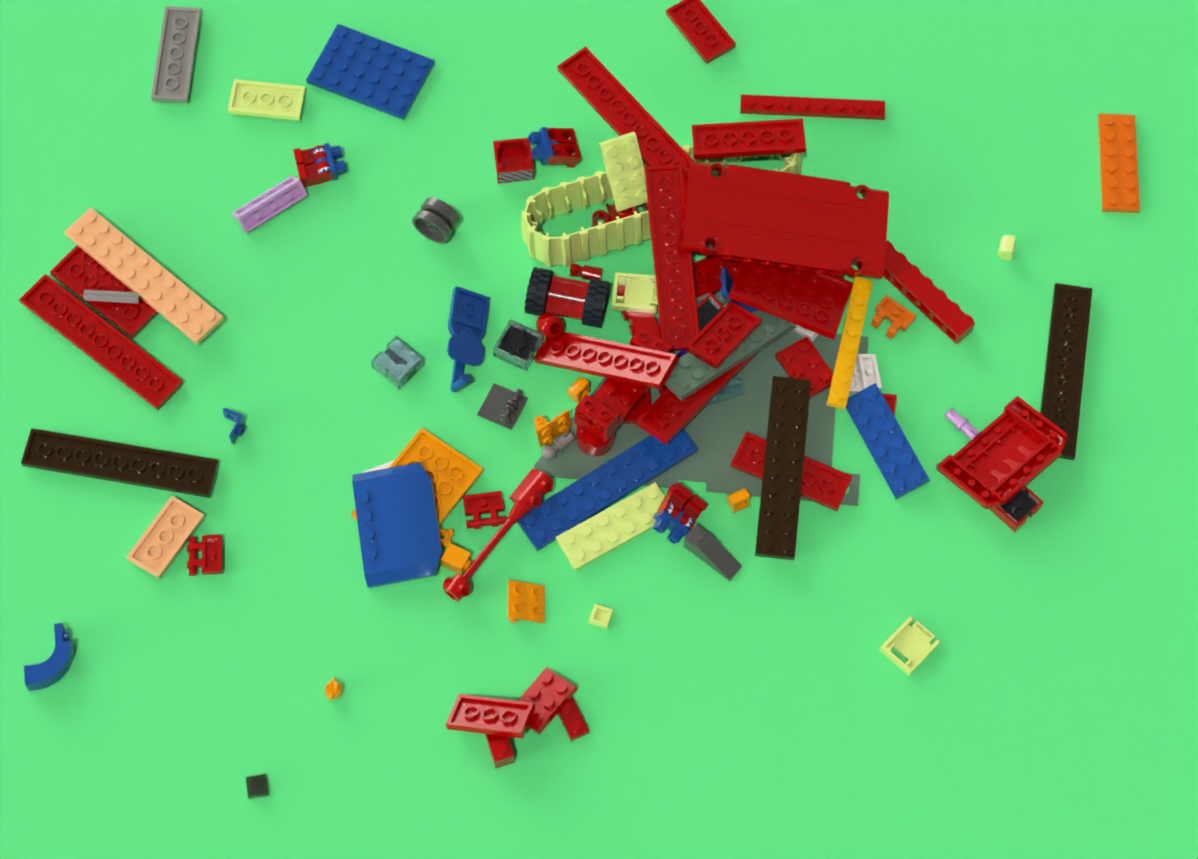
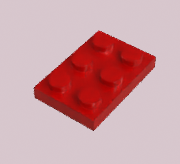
M807 336L775 353L776 360L789 378L811 380L809 399L830 388L833 372Z
M547 667L518 700L534 703L535 710L528 728L538 735L541 734L577 691L575 685Z

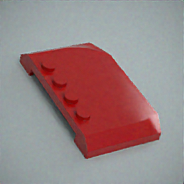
M1017 396L1004 407V413L954 456L950 454L939 463L937 471L983 508L990 509L1008 503L1062 455L1068 434Z

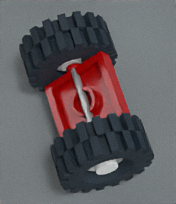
M533 268L527 287L525 313L540 316L545 312H551L557 316L582 320V325L602 327L609 299L610 282L591 278L590 283L553 276L552 270Z

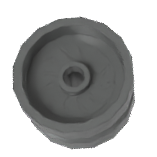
M429 197L424 201L421 210L412 219V224L417 231L437 243H445L451 236L452 230L460 222V216L450 205L433 197Z

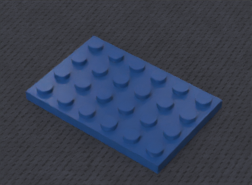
M337 24L306 80L308 84L405 120L433 69L435 60Z

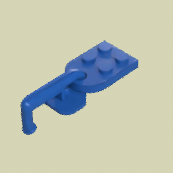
M457 286L453 288L448 320V329L452 337L449 339L447 349L449 357L454 360L450 387L454 393L471 381L467 374H462L464 364L478 366L482 363L484 348L479 340L485 334L490 297Z

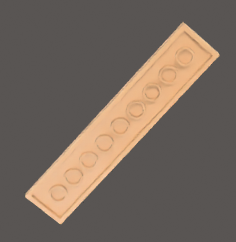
M92 208L88 209L64 231L70 240L130 290L138 292L142 300L196 345L224 320L221 314Z

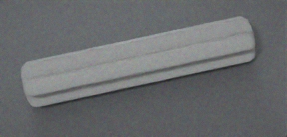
M86 289L83 294L85 301L137 304L140 300L138 292Z

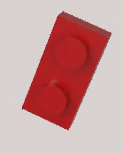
M571 697L558 712V716L570 741H574L589 734V729L573 697Z

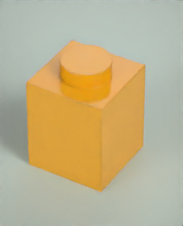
M449 543L441 558L442 567L461 576L473 563L470 552Z

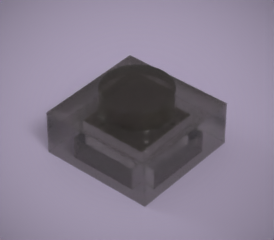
M266 774L246 777L249 799L269 796Z

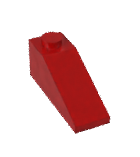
M485 734L495 769L515 763L508 737Z

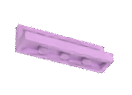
M292 175L231 214L233 218L239 221L243 231L248 233L308 196L300 179Z

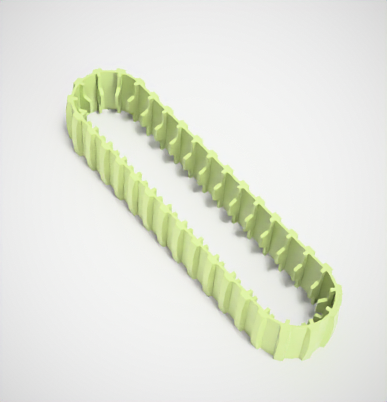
M682 146V149L697 163L710 165L720 163L724 166L734 162L741 164V160L751 157L758 159V155L694 159L693 146ZM801 153L771 155V158L776 156L784 160V167L779 172L800 175ZM598 171L593 176L586 178L581 176L573 182L567 183L565 181L553 188H542L541 192L534 196H529L526 200V209L522 211L521 215L522 237L524 243L527 244L528 253L532 259H538L548 267L553 265H564L566 267L578 260L586 261L591 256L598 254L603 256L608 251L614 249L619 251L624 249V246L631 244L636 246L642 244L644 240L651 239L648 211L641 213L634 211V215L621 219L617 216L615 221L602 224L600 221L598 226L585 230L581 227L578 232L568 235L564 232L562 233L563 236L550 237L549 233H546V236L542 235V232L538 230V223H542L543 220L548 219V221H551V217L564 213L568 216L569 212L581 208L585 211L588 206L597 203L603 205L604 201L613 199L606 172Z

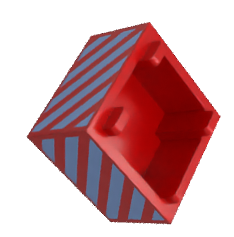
M528 138L493 141L498 184L534 180L532 153Z

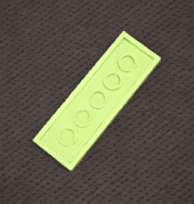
M655 482L556 536L555 540L574 571H577L653 529L655 523L653 516L657 513L665 496Z

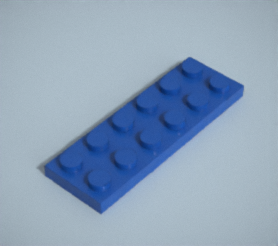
M874 383L850 396L847 400L846 409L895 499L930 482L877 384Z

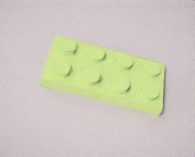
M234 79L228 113L300 121L306 88L305 86Z
M631 132L600 142L599 146L615 210L618 212L646 203L644 165L636 133Z

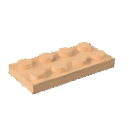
M171 496L128 554L127 560L160 579L205 518L204 514Z

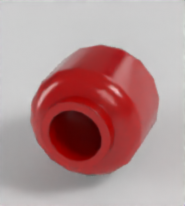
M545 312L538 317L536 328L546 338L555 339L563 332L564 323L556 314Z

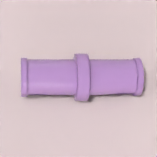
M954 408L949 409L950 413L948 411L945 413L944 417L951 421L958 431H962L971 440L981 433L969 423L966 417L963 418L957 413Z

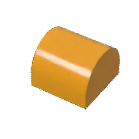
M579 377L566 391L568 396L579 404L584 396L591 392L589 381Z
M745 488L726 496L727 503L733 513L750 506V495Z

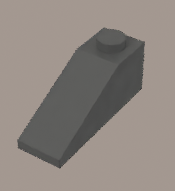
M696 524L684 538V547L727 580L731 581L742 568V565L711 534Z

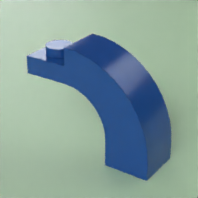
M62 623L54 624L55 649L52 655L40 664L24 666L25 686L29 691L44 689L57 683L65 676L73 663L75 646L70 641L69 630L65 629Z

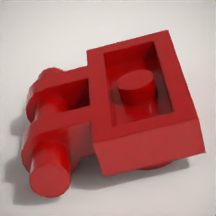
M501 491L463 496L465 517L473 516L474 519L466 521L467 529L475 528L476 530L491 525L492 527H498L499 524L505 523V516L497 517V512H504ZM491 514V518L479 519V515Z
M222 535L202 536V543H197L196 537H190L189 544L187 545V552H189V561H187L189 576H196L198 568H202L203 575L223 574ZM202 551V559L197 560V552Z

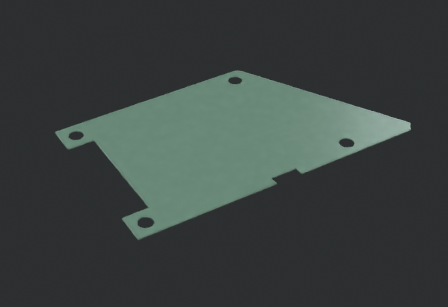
M657 317V318H655V319H656L657 324H658V326H659V328H660L659 318ZM791 330L761 349L683 428L697 446L698 452L643 486H649L656 482L658 487L670 488L671 485L677 484L678 480L707 483L706 492L732 494L745 488L750 496L761 497L762 480L732 468L730 465L746 432L765 440L767 439L773 376L789 378L776 360L775 353L804 337ZM819 334L811 343L833 372L841 334H836L834 339ZM861 336L858 354H868L869 337ZM681 350L672 351V354L677 355ZM603 378V380L591 393L590 397H592L596 393V391L600 388V386L604 383V381L607 378ZM650 387V403L652 405L660 395L657 388ZM828 388L809 399L804 456L831 467L835 408L826 405L830 390ZM574 415L571 418L572 427L569 431L575 440L563 448L561 453L557 450L556 456L551 460H546L541 456L534 467L536 470L546 473L549 477L580 479L647 438L650 434L635 424H621L615 431L611 450L605 455L595 457V455L585 454L579 449L576 441L577 424L574 423ZM846 473L853 477L849 484L850 491L844 495L841 504L858 506L860 474ZM800 496V501H810V502H813V501H811V500H808V499H806V498Z

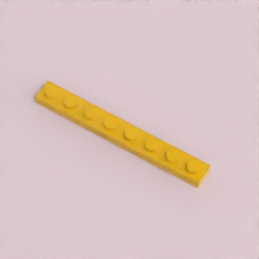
M854 277L826 403L827 406L842 410L846 408L873 283L871 280Z

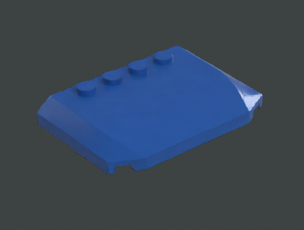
M417 462L354 474L352 484L367 587L373 588L436 576L443 552L433 481L421 464Z

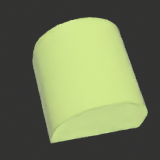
M1004 235L1001 237L997 254L999 258L1008 261L1013 259L1015 236Z

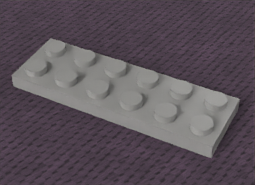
M165 6L151 94L152 101L188 103L201 8Z

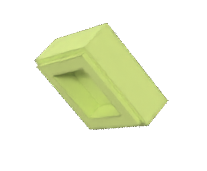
M595 603L588 623L607 629L614 609Z

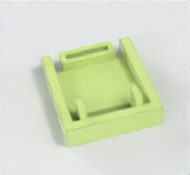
M615 272L612 310L657 313L656 306L658 304L654 275ZM618 285L625 286L624 296H617Z
M912 616L879 649L880 652L908 676L941 643L937 639L933 644H930L935 635L920 622L916 621L911 627L909 624L914 619ZM894 649L908 660L906 664L892 653Z

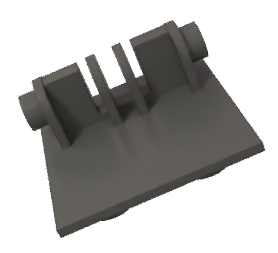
M494 383L477 415L512 430L528 398L522 395L523 392L520 389L511 391Z

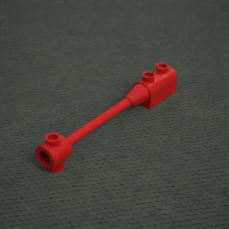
M532 468L509 497L514 505L505 523L462 576L455 574L453 578L448 577L445 579L443 590L451 599L459 602L462 597L469 595L471 584L468 580L511 526L527 513H530L534 507L540 506L541 498L544 494L552 491L554 482L546 473Z

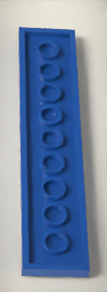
M684 429L667 445L650 435L546 499L540 506L534 507L530 513L523 516L517 523L534 548L539 551L555 541L556 536L602 512L698 452V448Z

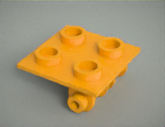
M568 409L549 422L543 416H537L534 419L540 448L544 445H549L554 438L560 434L562 435L572 427Z
M508 580V619H510L511 623H516L517 619L545 623V586Z

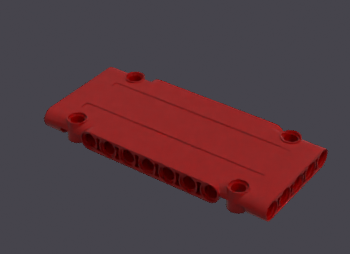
M689 161L685 174L679 248L683 251L699 252L704 256L718 255L720 259L836 276L847 274L849 277L859 275L882 279L885 268L889 192L870 189L865 185L851 186L849 182L739 165H727L724 167L720 163L710 165ZM711 171H716L719 177L713 176ZM857 192L862 194L863 199L857 196ZM705 243L712 244L713 249L707 248ZM852 263L857 265L858 270L852 267Z

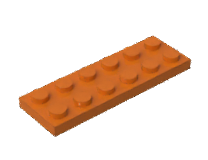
M1099 113L1098 138L1102 212L1139 213L1135 115Z

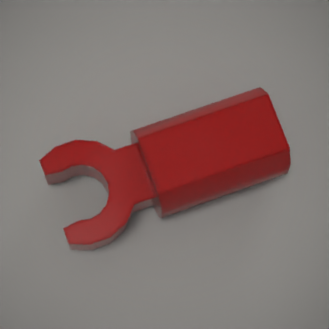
M571 264L569 275L573 277L580 276L586 280L591 278L601 280L603 268L587 265L582 267L578 264Z

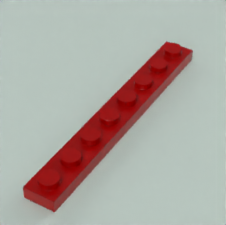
M741 94L740 114L884 120L885 101Z

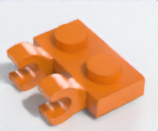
M886 295L875 307L874 311L877 314L872 318L873 322L871 325L877 329L883 320L887 319L892 325L887 329L886 336L892 340L899 329L905 332L916 320V315Z

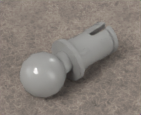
M567 430L559 438L552 440L553 445L544 446L541 455L546 460L553 459L556 456L557 450L561 453L563 448L575 440L574 436Z

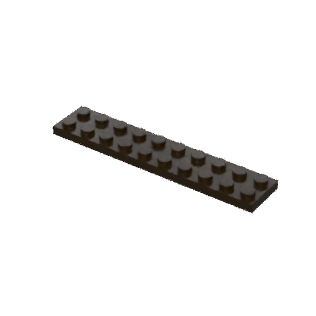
M1055 283L1040 413L1068 434L1065 447L1059 458L1074 460L1092 288Z
M773 376L755 549V556L785 560H794L811 380Z
M31 428L21 464L25 467L210 498L219 467V460Z

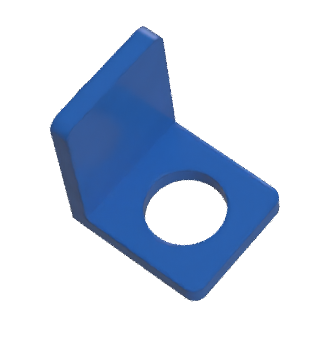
M223 408L224 417L236 422L229 435L231 443L235 444L238 436H242L245 430V419L243 415Z

